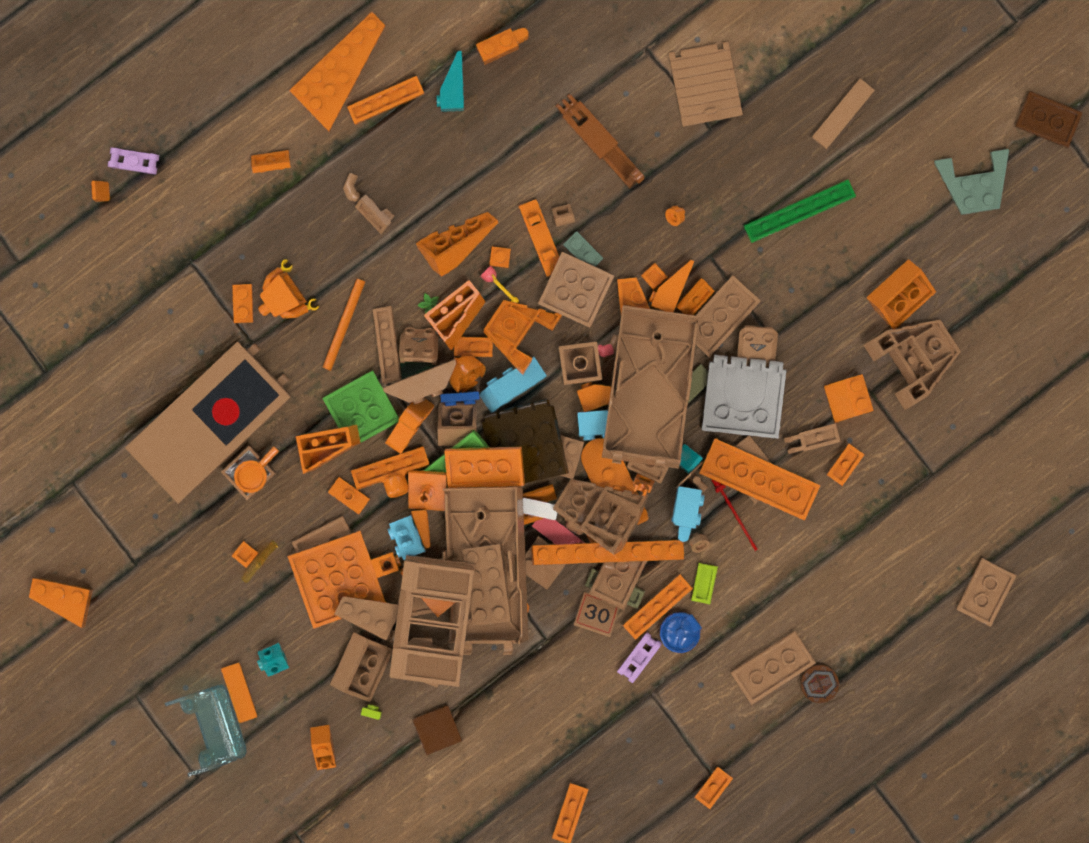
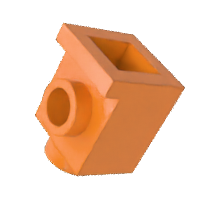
M393 552L371 560L377 578L400 571L399 566H402L398 555L394 556ZM385 561H389L391 563L390 568L384 567Z

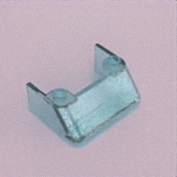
M216 685L165 703V706L180 702L184 713H195L207 750L200 752L198 757L201 768L187 773L188 777L210 771L245 757L247 753L246 745L228 690L224 685Z

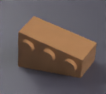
M342 597L334 615L386 641L397 621L399 605Z

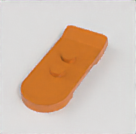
M597 438L588 442L582 451L581 460L590 482L596 484L597 487L605 488V486H608L616 491L624 492V490L632 491V494L639 495L637 490L636 492L633 491V481L624 461L621 460V464L612 463L613 459L602 458L604 439ZM645 507L637 525L649 519Z

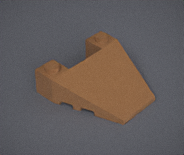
M940 319L900 329L887 330L863 345L873 361L889 353L909 384L895 393L904 410L915 405L931 393L933 387L940 381L942 375L961 352Z

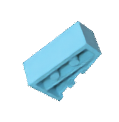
M533 357L532 363L524 374H521L517 369L513 370L511 367L502 373V378L497 379L495 377L487 382L488 387L479 396L489 411L495 412L499 407L509 403L512 399L542 381L547 375L535 357Z

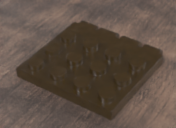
M548 399L537 401L534 405L533 403L517 406V410L515 407L500 410V416L498 411L484 414L485 422H482L486 444L490 448L522 447L525 483L569 473L554 405L550 406Z

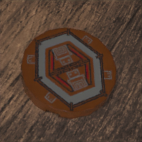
M811 666L802 676L800 682L801 691L812 702H828L838 692V676L828 666Z

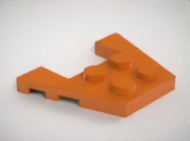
M503 300L483 332L521 374H524L532 363L533 358L517 350L518 346L534 322H538L553 331L562 315L559 313H548L543 309L528 308L527 305Z

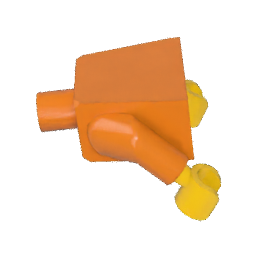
M283 260L281 267H277L265 278L262 287L263 292L260 294L264 303L258 307L259 312L263 316L271 312L274 317L281 316L283 319L297 318L308 313V310L315 311L319 308V306L312 308L310 305L316 299H311L305 305L307 301L288 275V272L292 271L293 265L289 268L284 267L288 260Z

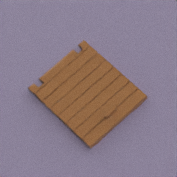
M728 41L722 42L723 49L719 50L716 43L680 50L681 57L678 58L675 57L674 51L668 52L683 127L743 116Z

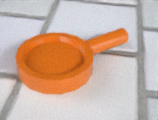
M273 446L259 462L248 460L238 465L234 473L235 484L238 488L248 493L261 490L267 482V472L264 467L274 458L279 450Z

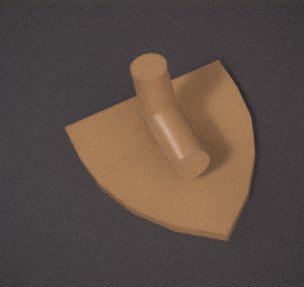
M701 461L675 488L677 489L685 480L689 479L703 493L708 487L694 472L704 461Z

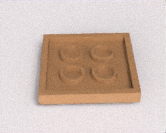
M562 251L538 304L590 328L614 275Z

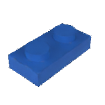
M479 392L440 395V403H445V406H456V402L472 405L480 399Z

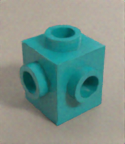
M279 643L258 651L260 660H257L258 666L261 671L265 670L268 677L289 668L286 655Z

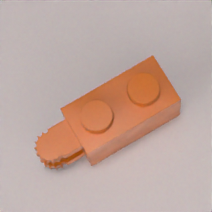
M510 28L476 44L477 51L484 65L519 50L518 44L528 40L529 31L521 28L512 32Z

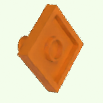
M410 470L408 473L409 509L445 511V494L443 489L448 488L447 473Z

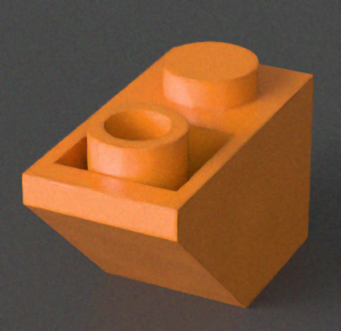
M330 726L311 727V746L317 770L335 768L336 760Z

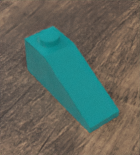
M462 51L457 52L440 89V95H437V107H441V112L464 111Z

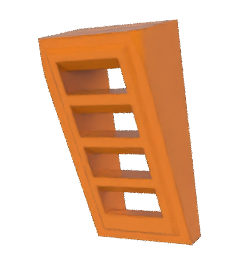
M411 511L425 549L430 548L428 511Z

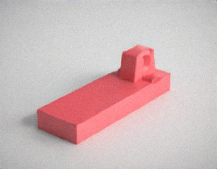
M543 518L535 521L532 525L533 528L556 545L586 544L556 520Z

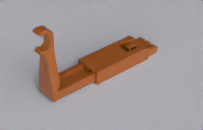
M568 94L567 98L571 101L570 104L563 99L561 102L565 106L564 109L559 104L555 106L572 130L600 161L603 159L629 189L636 183L640 184L644 180L645 176L617 146L618 142L581 101L577 102L571 94ZM574 115L578 121H580L583 116V118L586 121L581 126H579L578 123L572 118V116Z

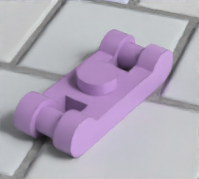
M110 148L111 160L108 161V167L157 174L156 162L159 161V155ZM119 156H124L123 163L118 162ZM144 160H149L148 167L143 166Z
M646 632L617 672L620 675L624 674L629 678L628 681L633 683L662 643L658 640L655 641ZM645 644L652 647L649 652L643 649ZM630 664L636 667L634 672L628 669Z

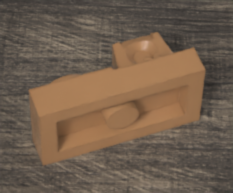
M364 195L355 206L380 234L387 230L391 224L390 221L394 218V215L387 208L380 211L376 203L367 195Z

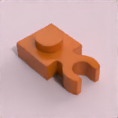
M637 473L632 484L634 486L633 491L639 490L643 493V496H646L647 492L650 493L655 481Z

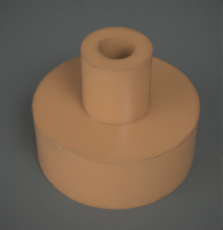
M698 532L692 535L693 538L689 542L692 551L695 553L703 552L710 546L707 536Z

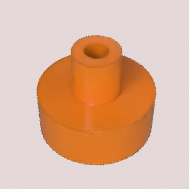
M678 206L670 207L665 212L667 221L673 226H678L685 220V210Z

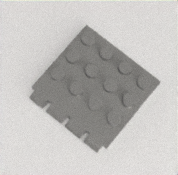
M714 355L713 362L709 361L702 430L779 438L786 369H783V362L770 361L768 368L766 367V360L750 359L749 366L746 365L747 358L731 356L730 364L727 363L728 356Z

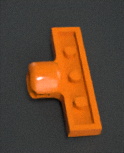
M423 446L352 470L351 473L357 490L377 483H383L388 497L395 498L408 492L409 487L406 474L410 470H418L430 464Z

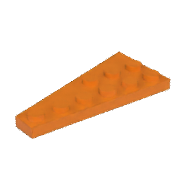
M373 12L360 22L289 90L328 132L333 127L373 48L386 27Z

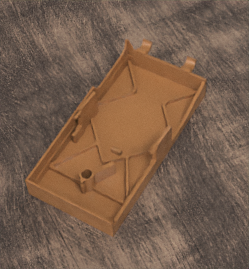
M523 486L444 488L447 556L446 551L442 552V560L464 563L463 549L502 544L512 621L473 626L470 606L463 655L472 654V644H504L503 655H512L513 644H521L529 640ZM458 602L451 606L450 623L458 622L460 607ZM450 629L448 643H455L456 630Z

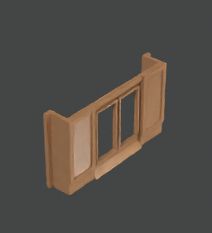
M406 555L390 678L460 687V675L476 564ZM414 597L460 603L458 622L450 623L411 617ZM410 624L455 629L454 650L408 644Z

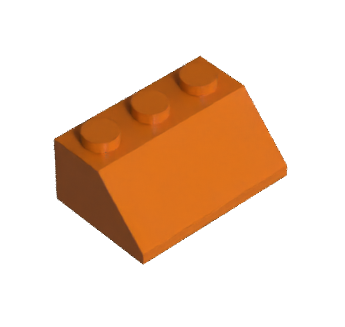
M908 259L866 298L875 311L895 330L932 297L936 291L922 269Z

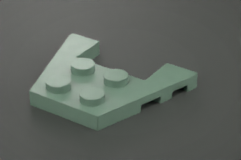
M1009 149L991 152L993 172L955 178L952 158L934 161V165L938 169L961 215L1000 209Z

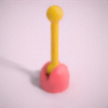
M489 266L480 275L484 281L494 282L511 299V302H519V299L513 297L496 279L497 273L492 266Z

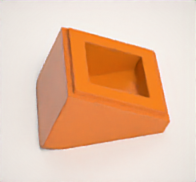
M92 181V199L95 202L110 201L109 183Z

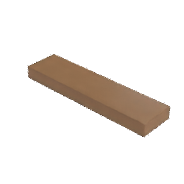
M859 79L812 136V139L824 149H827L875 90L862 79Z
M387 306L373 309L382 383H394L402 380L393 307Z

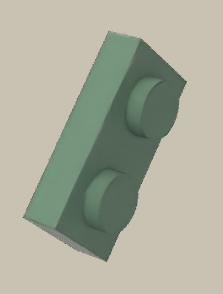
M577 231L563 244L574 257L595 267L603 260V257Z

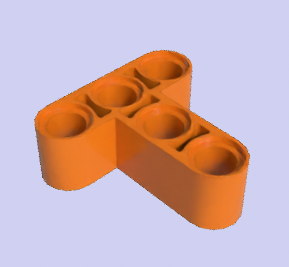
M426 398L417 404L410 403L385 444L400 454L403 453L435 406Z

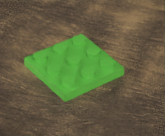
M374 371L322 398L338 428L357 424L361 443L399 422V417L386 393L383 391Z

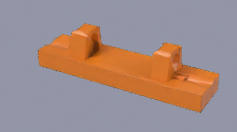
M537 199L520 205L519 209L546 277H550L559 259V254Z

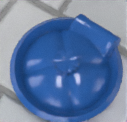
M683 612L673 613L663 621L660 628V638L664 646L670 651L685 653L692 650L699 642L702 627L692 614L689 615Z

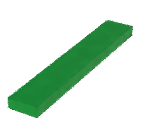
M848 179L744 225V228L752 244L856 198V194Z

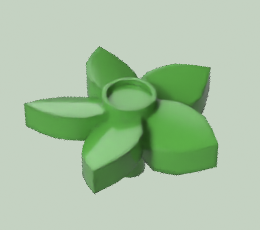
M424 294L425 302H421L417 306L425 308L426 314L436 306L439 297L431 299L429 295Z

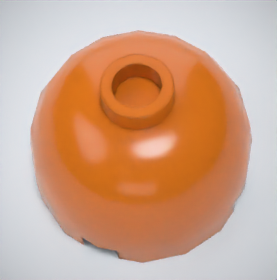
M470 355L454 358L456 365L449 383L457 393L459 391L465 393L478 384L475 380L479 376L483 377L485 374V365Z

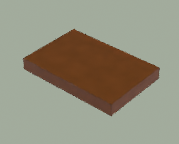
M1029 91L1015 127L1068 149L1083 112Z

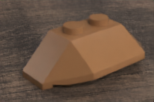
M452 359L382 387L383 391L414 404L424 401V397L430 394L432 397L438 396L446 388L456 361Z

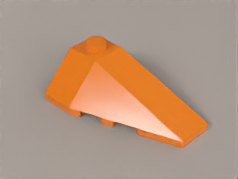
M486 212L466 220L465 224L461 226H449L448 231L438 234V231L431 233L417 242L416 246L430 267L442 277L456 268L498 224V220Z

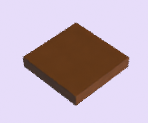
M449 705L412 719L426 755L462 741Z

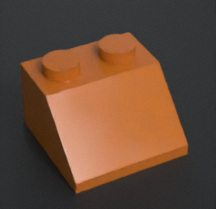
M863 374L824 386L834 423L874 411Z

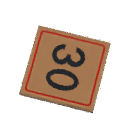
M584 592L574 625L610 637L619 608Z

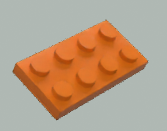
M522 447L446 449L444 451L448 488L525 485Z

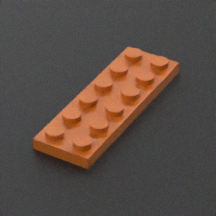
M714 438L699 472L703 476L804 521L820 488V485L716 438Z

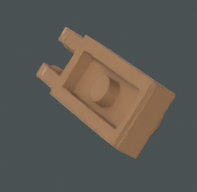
M836 423L784 438L785 443H790L797 439H800L801 442L800 447L789 448L787 450L788 454L802 450L804 452L841 442Z

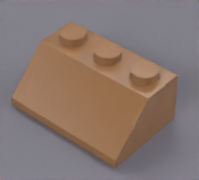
M353 632L330 685L344 693L371 702L393 653V649Z

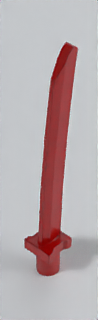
M712 480L716 493L720 492L753 549L755 551L758 550L725 494L724 489L726 486Z

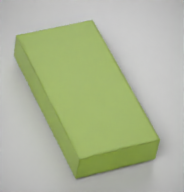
M702 563L698 564L691 601L705 604L711 603L718 567Z

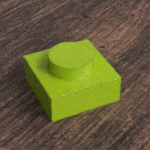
M368 704L367 707L362 708L361 715L380 720L382 711H379L378 706Z

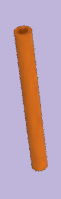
M356 279L324 361L322 367L324 369L332 370L365 285L363 280Z

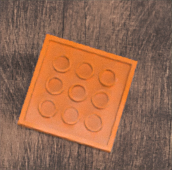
M361 530L288 556L313 629L342 619L334 615L342 597L386 603Z

